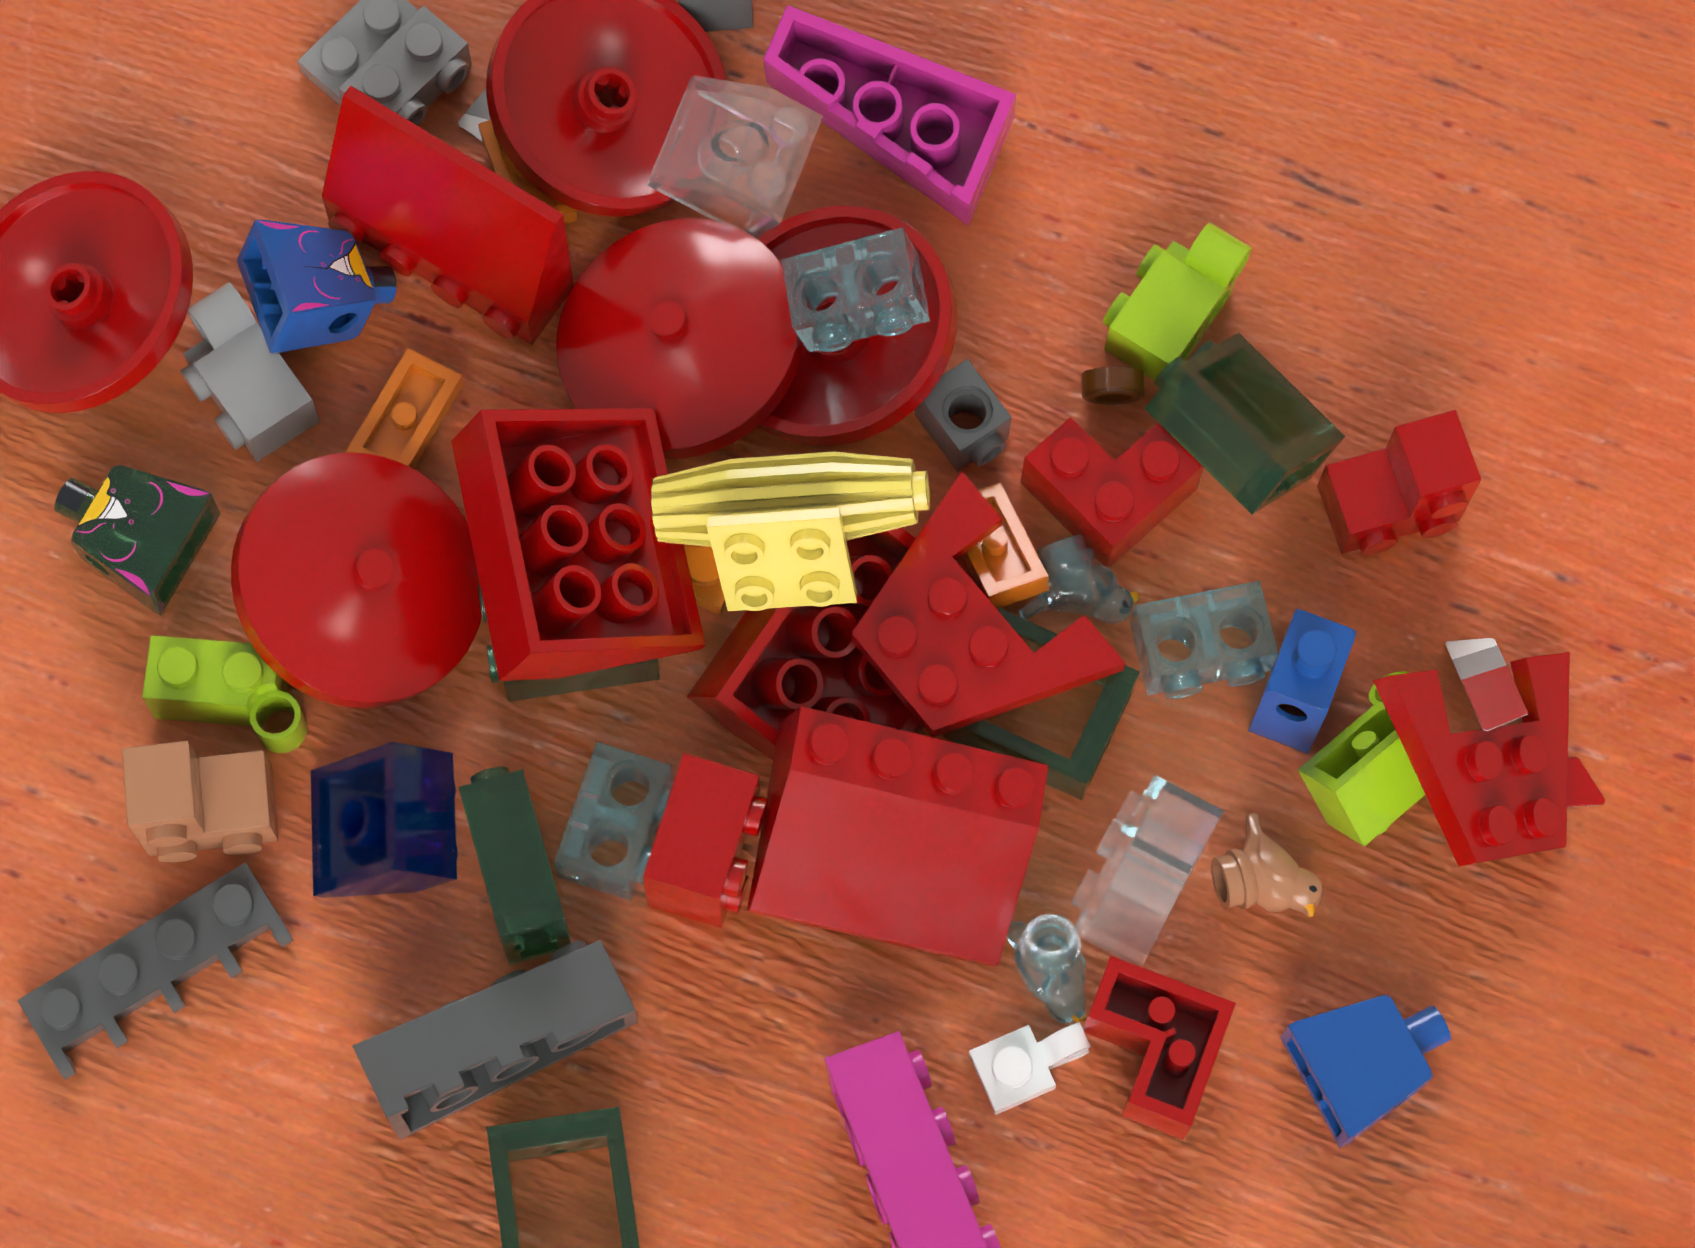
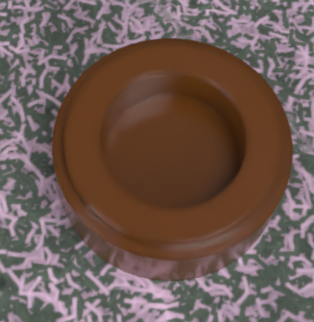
M1122 366L1100 367L1084 371L1081 374L1082 398L1089 403L1102 405L1126 404L1138 401L1144 396V372L1137 368Z

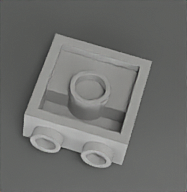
M360 0L297 61L300 72L340 106L343 94L351 85L417 126L424 120L428 107L443 92L449 94L463 83L472 64L468 43L424 5L418 10L407 0Z

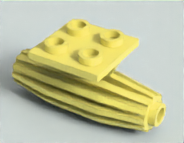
M836 451L728 459L655 477L651 489L652 518L658 541L712 547L727 611H761L770 608L823 607L831 604L857 603V591L846 541L917 524L919 511L930 509L927 471H916L913 459Z

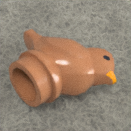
M1257 813L1247 814V838L1242 850H1227L1225 855L1215 857L1211 861L1212 881L1221 905L1224 908L1238 906L1241 909H1245L1256 903L1269 912H1281L1291 908L1304 913L1307 917H1313L1315 908L1323 896V885L1319 877L1311 871L1298 867L1296 862L1283 848L1262 832Z

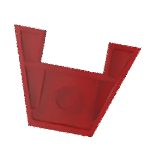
M963 472L959 474L851 633L853 644L933 738L1124 671L1126 664L1085 615L1077 619L1035 653L956 562L958 558L1002 525L1000 515Z
M1570 652L1526 657L1511 661L1514 682L1528 714L1522 717L1523 723L1499 726L1489 731L1478 729L1450 733L1437 669L1390 675L1373 680L1458 867L1566 847Z

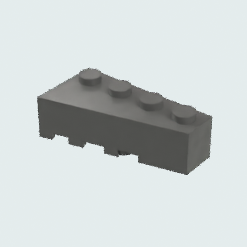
M584 940L570 943L554 952L549 957L550 962L528 971L521 969L511 972L496 980L489 988L463 999L450 1002L435 1011L353 1045L377 1099L399 1139L402 1140L638 1023L635 1008L601 940L586 945Z

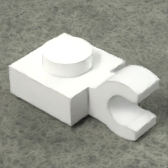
M1080 1022L1065 1027L1038 1043L1030 1026L1027 1025L969 1050V1057L996 1115L1054 1090L1056 1084L1049 1070L1088 1054L1090 1044Z

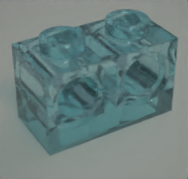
M903 227L781 259L792 327L809 352L816 350L822 352L839 351L848 347L855 340L878 334L882 336L900 335L909 331L913 325L930 321L919 255ZM898 281L897 285L890 292L876 295L884 284ZM830 297H837L829 308L816 311L822 301Z
M1260 581L1135 605L1130 621L1147 696L1164 692L1167 699L1184 698L1200 692L1203 689L1202 684L1227 680L1228 686L1232 687L1252 684L1265 677L1264 672L1271 671L1278 655ZM1229 627L1242 629L1249 635L1252 645L1244 649L1232 648L1224 643L1220 636V631ZM1165 640H1177L1187 647L1190 657L1179 662L1170 661L1161 655L1157 645Z
M596 742L554 861L557 876L632 901L637 883L644 885L643 875L653 847L651 843L658 823H661L672 789L671 765ZM629 781L639 782L649 790L646 798L641 803L633 806L622 805L613 798L615 790L621 784ZM606 841H617L623 844L628 849L624 860L619 864L602 866L592 859L595 848Z

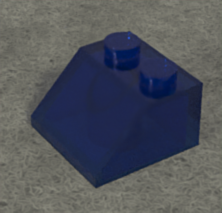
M390 742L311 770L313 896L328 898L415 893L457 880L458 849L456 845V786L454 782L453 753Z

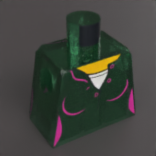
M115 465L111 468L99 490L74 478L68 479L59 491L54 505L55 512L79 523L71 537V542L78 555L91 567L160 616L163 614L220 516L219 509L211 493L122 465Z

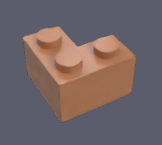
M189 741L122 748L127 825L149 856H157L161 862H185L195 859L197 851L223 848V853L245 855L262 850V843L278 841L273 770L264 750L198 758Z

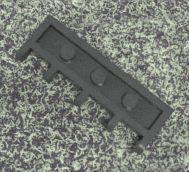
M245 862L17 1001L58 1071L66 1080L77 1073L72 1059L66 1054L68 1051L103 1030H106L116 1048H119L128 1042L125 1033L118 1023L119 1020L162 994L174 1013L186 1007L175 986L219 959L231 979L243 971L231 952L269 929L274 939L282 947L294 940Z

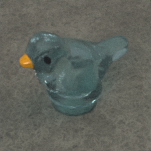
M1083 535L1062 539L1036 552L1048 574L1049 591L1038 594L1036 598L1018 611L1022 620L1029 619L1047 610L1089 615L1109 624L1123 622L1129 617L1133 609V603L1137 601L1139 594L1121 587L1117 582L1115 574L1109 567L1094 562V550L1087 547Z
M1055 914L1040 915L1032 919L1028 924L1021 921L1011 923L1006 939L1015 951L1014 959L1027 990L1045 1003L1049 1013L1056 1021L1061 1023L1085 1022L1087 1019V1000L1084 991L1086 962L1081 953L1080 938L1074 925L1068 919Z

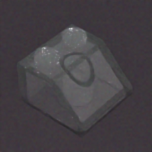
M693 76L689 80L647 186L715 221L735 226L757 239L763 233L781 223L823 115L770 87Z

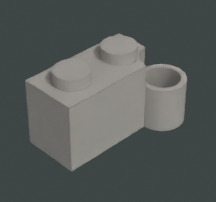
M230 282L188 308L187 313L204 340L183 353L188 366L181 369L180 373L200 402L211 397L222 414L214 418L234 450L245 445L256 462H258L320 421L312 398L279 353H270L260 326L257 324L243 298Z

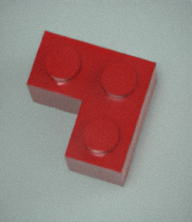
M1452 410L1395 426L1385 449L1325 465L1317 487L1341 554L1360 549L1362 555H1373L1395 546L1398 543L1397 538L1420 532L1422 538H1433L1456 528L1458 525L1457 521H1460L1481 481V477L1457 411Z
M1070 417L1025 456L1020 483L1107 570L1197 490L1205 464L1161 420L1114 461Z
M683 753L643 875L647 905L649 907L719 928L723 927L727 911L739 913L749 882V876L746 875L749 861L741 858V850L746 834L758 836L768 805V799L759 796V775Z
M1110 956L1083 1030L1084 1033L1144 1055L1121 1116L1184 1140L1193 1124L1236 1003Z

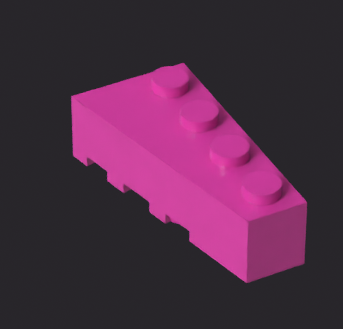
M787 5L763 59L767 83L969 226L1015 118L1016 94Z
M897 1031L824 1058L829 1085L859 1165L861 1167L866 1165L869 1172L865 1176L878 1217L883 1225L888 1223L892 1232L889 1233V1239L892 1248H1001L991 1224L979 1227L971 1206L980 1203L979 1195L967 1165L955 1168L947 1147L956 1145L955 1137L943 1107L931 1110L924 1093L925 1089L932 1087V1082L919 1049L908 1053L902 1036Z

